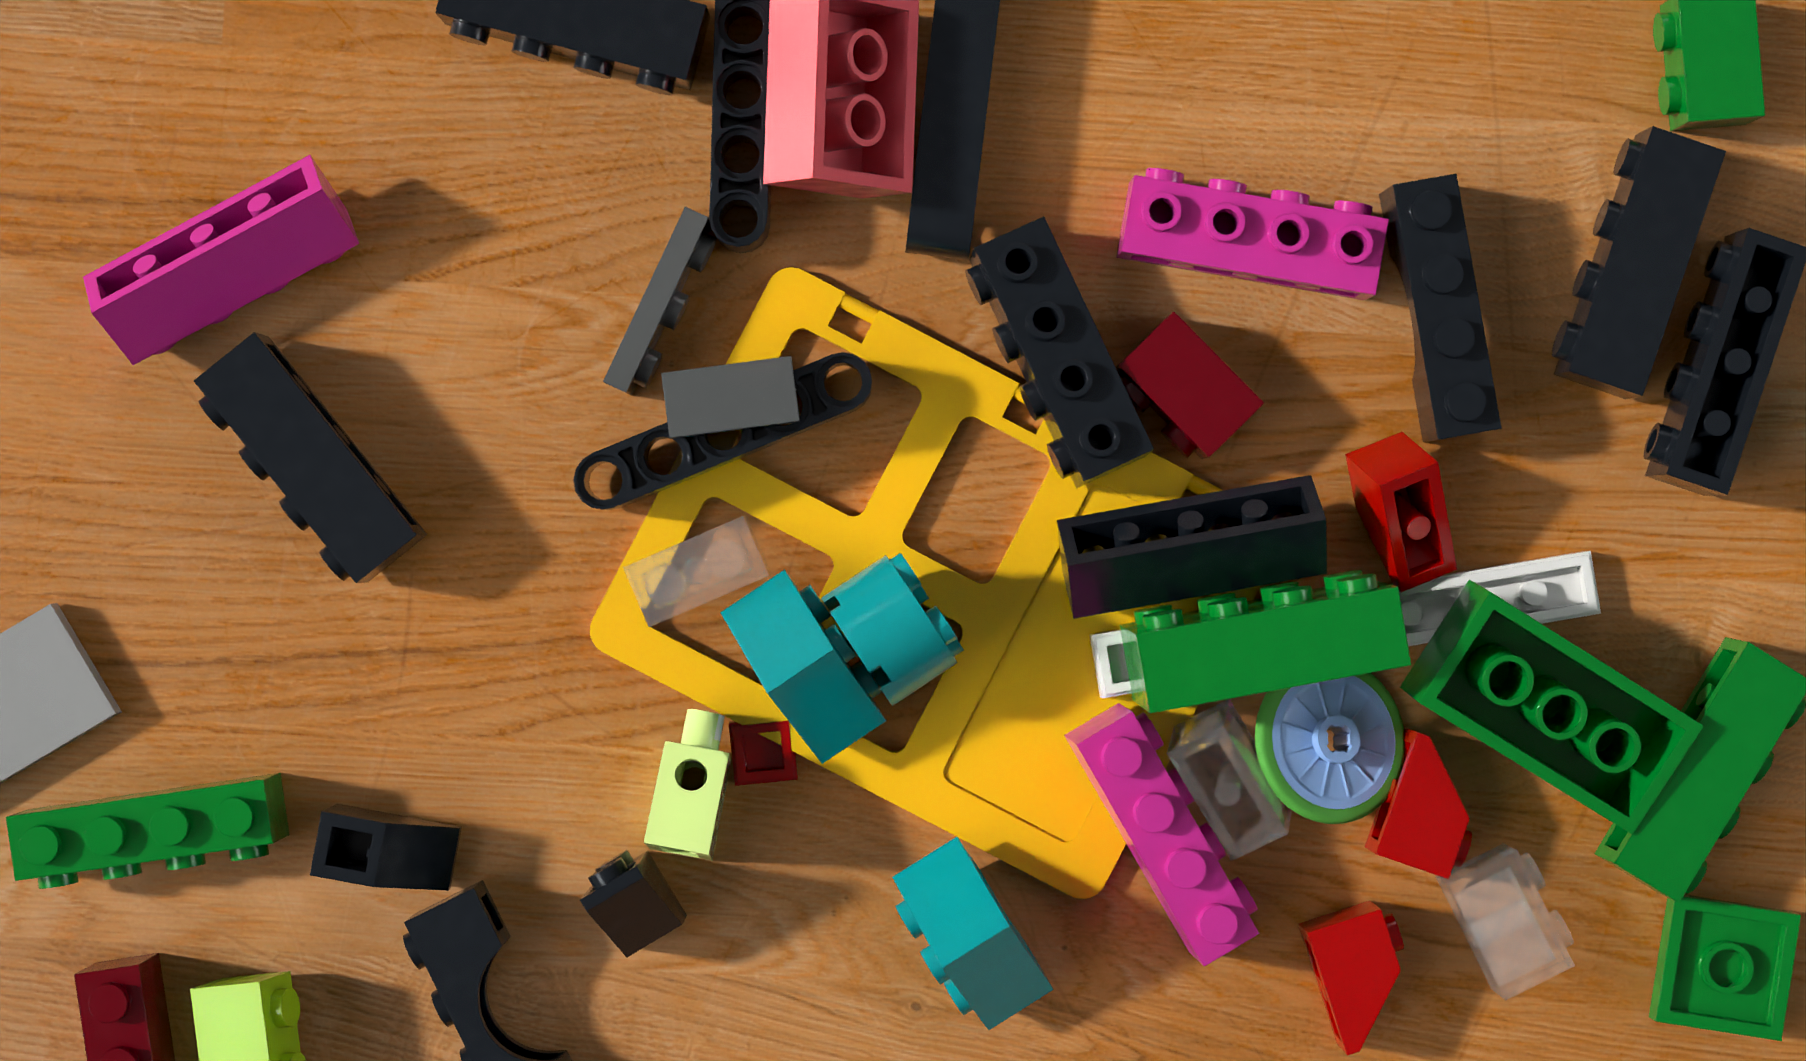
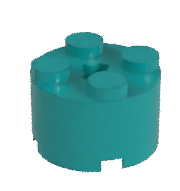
M901 553L890 560L886 555L821 598L892 706L957 664L954 657L964 651L957 640V636L937 606H934L927 612L921 607L920 604L928 600L929 597Z

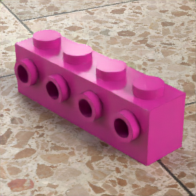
M308 155L83 276L92 315L131 364L135 365L152 355L168 351L179 340L209 324L222 322L233 311L259 297L281 290L289 281L311 269L337 260L345 251L358 245L359 241L346 207L312 156Z
M1147 168L1145 177L1134 175L1129 182L1116 258L1359 300H1366L1376 295L1389 219L1371 216L1373 207L1368 204L1338 200L1334 202L1333 209L1309 205V195L1289 190H1272L1271 198L1248 195L1246 194V184L1225 179H1209L1208 188L1184 184L1183 173L1161 168Z
M1117 703L1065 734L1066 740L1188 952L1205 967L1260 934L1249 916L1258 910L1252 896L1239 877L1229 881L1218 862V860L1226 856V852L1210 825L1206 822L1198 827L1187 805L1194 802L1195 798L1181 773L1176 767L1167 772L1155 750L1164 746L1148 716L1143 712L1135 717L1133 711Z

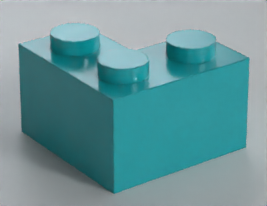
M784 569L720 612L767 694L822 764L886 721L873 700L875 696L882 692L879 685L861 660L850 666L848 661L856 657V654L835 623L827 629L823 626L822 622L831 617V614L810 584L799 590Z
M958 837L953 838L892 877L904 898V901L895 906L901 919L915 939L924 934L929 946L921 950L920 953L940 985L944 983L949 995L963 1015L974 1010L986 1028L990 1030L1054 990L1029 946L1005 913L980 868Z

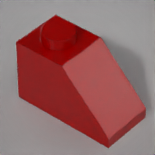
M1399 432L1345 454L1355 507L1393 585L1398 586L1399 592L1402 593L1457 570L1438 462L1404 432Z
M1405 728V756L1399 779H1393L1387 799L1377 809L1365 848L1376 855L1449 879L1453 866L1460 868L1468 855L1472 842V832L1466 830L1470 818L1430 736Z
M1370 900L1298 924L1336 1043L1347 1056L1360 1052L1401 971L1395 953L1404 949L1398 924L1392 913L1383 915L1382 910Z

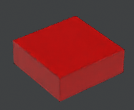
M735 721L729 722L735 786L798 780L796 753L791 749L789 721L741 725ZM780 731L782 746L758 733Z

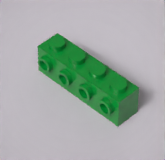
M1725 637L1681 709V712L1704 725L1703 729L1633 835L1612 823L1594 854L1657 893L1679 903L1685 893L1692 892L1702 881L1707 870L1705 859L1716 841L1727 836L1736 825L1741 812L1738 805L1750 785L1759 782L1770 769L1774 759L1772 749L1784 729L1791 728L1802 716L1806 708V677L1750 642Z
M281 773L33 808L6 817L15 881L37 878L39 889L78 883L77 872L101 869L103 880L141 874V863L165 859L166 870L200 866L206 864L205 853L229 850L230 861L263 857L269 855L268 844H273L290 835Z

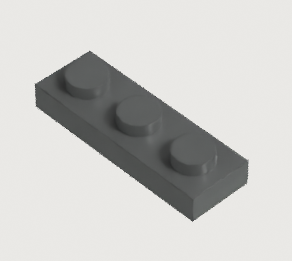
M688 207L684 208L603 380L604 383L631 396L637 385L647 388L651 383L663 355L654 350L664 327L675 330L690 298L689 295L681 292L692 269L700 273L703 271L716 244L717 238L708 234L711 229L709 217Z

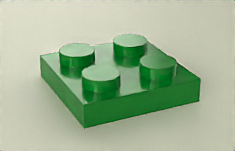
M1684 895L1679 903L1667 898L1649 1018L1656 1022L1782 1041L1801 915L1793 911Z

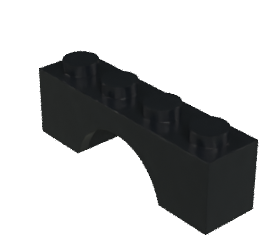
M1457 174L1394 184L1381 192L1379 198L1383 218L1389 219L1386 232L1389 255L1395 262L1401 275L1410 309L1415 349L1412 384L1423 442L1502 429Z
M483 880L415 913L404 922L409 932L403 935L408 955L419 970L424 967L427 968L437 989L431 993L434 1007L440 1019L447 1027L455 1025L465 1047L460 1049L461 1061H572L567 1050H538L517 1042L500 1027L493 1016L487 995L488 974L496 954L511 936Z

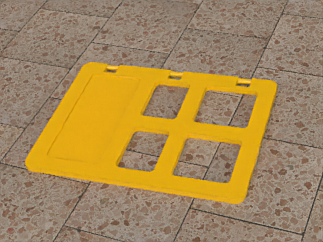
M789 267L779 270L770 278L726 364L779 358L792 334L798 330H807L915 386L921 393V402L866 508L858 516H848L741 459L660 491L591 621L590 636L592 642L601 652L741 725L788 721L761 683L653 628L647 621V612L704 503L710 498H719L830 556L834 567L819 596L820 599L886 555L890 560L901 553L929 597L922 604L930 609L937 606L942 615L960 624L962 637L959 643L964 651L954 657L957 664L943 672L903 749L890 751L862 737L822 764L789 722L792 751L1071 897L1087 899L1097 895L1105 886L1126 842L1064 735L1120 703L1133 711L1135 717L1144 712L1151 720L1164 744L1155 752L1166 769L1198 705L1149 713L1132 700V694L1100 698L1089 635L1120 630V624L1135 622L1134 611L1148 607L1172 605L1173 610L1181 609L1182 613L1199 610L1198 599L1228 593H1235L1236 598L1246 597L1247 601L1254 600L1260 586L1073 619L1062 573L1057 520L1182 498L1186 489L1197 495L1223 490L1152 452L1140 460L1076 489L1071 476L1062 479L1052 463L1047 450V444L1054 440L1044 419L1036 434L1002 417L1012 398L1025 404L1019 388L1021 386L1020 383L848 295L844 291L802 269ZM838 307L872 324L862 344L829 327ZM967 417L976 418L1045 454L1050 462L1049 471L993 578L984 584L977 583L911 549L904 543L902 538L903 531L959 423ZM742 430L707 434L715 449L724 451L735 447V443ZM680 450L668 474L673 473L680 466L683 457L682 450ZM832 615L822 622L825 629L835 623L844 635ZM780 731L758 733L782 746Z

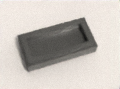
M791 356L661 373L669 438L671 439L800 422Z

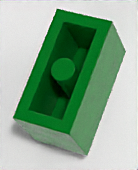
M1667 0L1660 5V13L1655 15L1653 22V39L1656 50L1664 53L1665 77H1662L1659 82L1658 100L1662 114L1669 115L1670 131L1742 126L1764 117L1765 106L1756 0Z

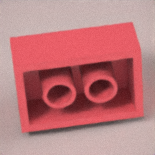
M770 0L763 184L861 199L912 193L919 0Z

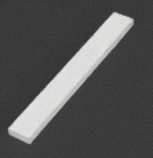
M1581 551L1445 574L1402 593L1399 592L1408 646L1425 644L1430 641L1469 580L1492 592L1541 624L1601 614L1591 551ZM1120 630L1090 634L1100 698L1131 694V685Z

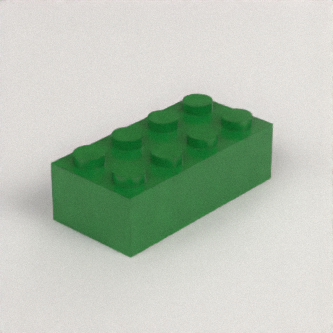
M1354 570L1324 576L1325 587L1312 589L1311 586H1299V582H1286L1260 588L1262 599L1247 601L1246 597L1236 598L1235 593H1228L1198 599L1199 610L1182 613L1181 609L1173 610L1172 605H1161L1134 611L1135 622L1119 625L1131 685L1132 700L1147 712L1155 713L1410 666L1411 659L1398 586L1377 581L1376 574L1362 575V570Z
M1471 580L1467 582L1400 686L1402 690L1423 706L1632 835L1704 727V725Z

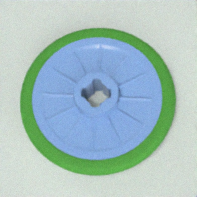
M1371 673L1269 691L1262 700L1255 726V746L1261 771L1275 795L1288 808L1304 818L1325 824H1344L1367 816L1380 807L1387 799L1394 778L1399 779L1404 764L1405 733L1399 710L1389 691ZM1327 730H1332L1334 733V751H1330L1327 747L1329 744Z

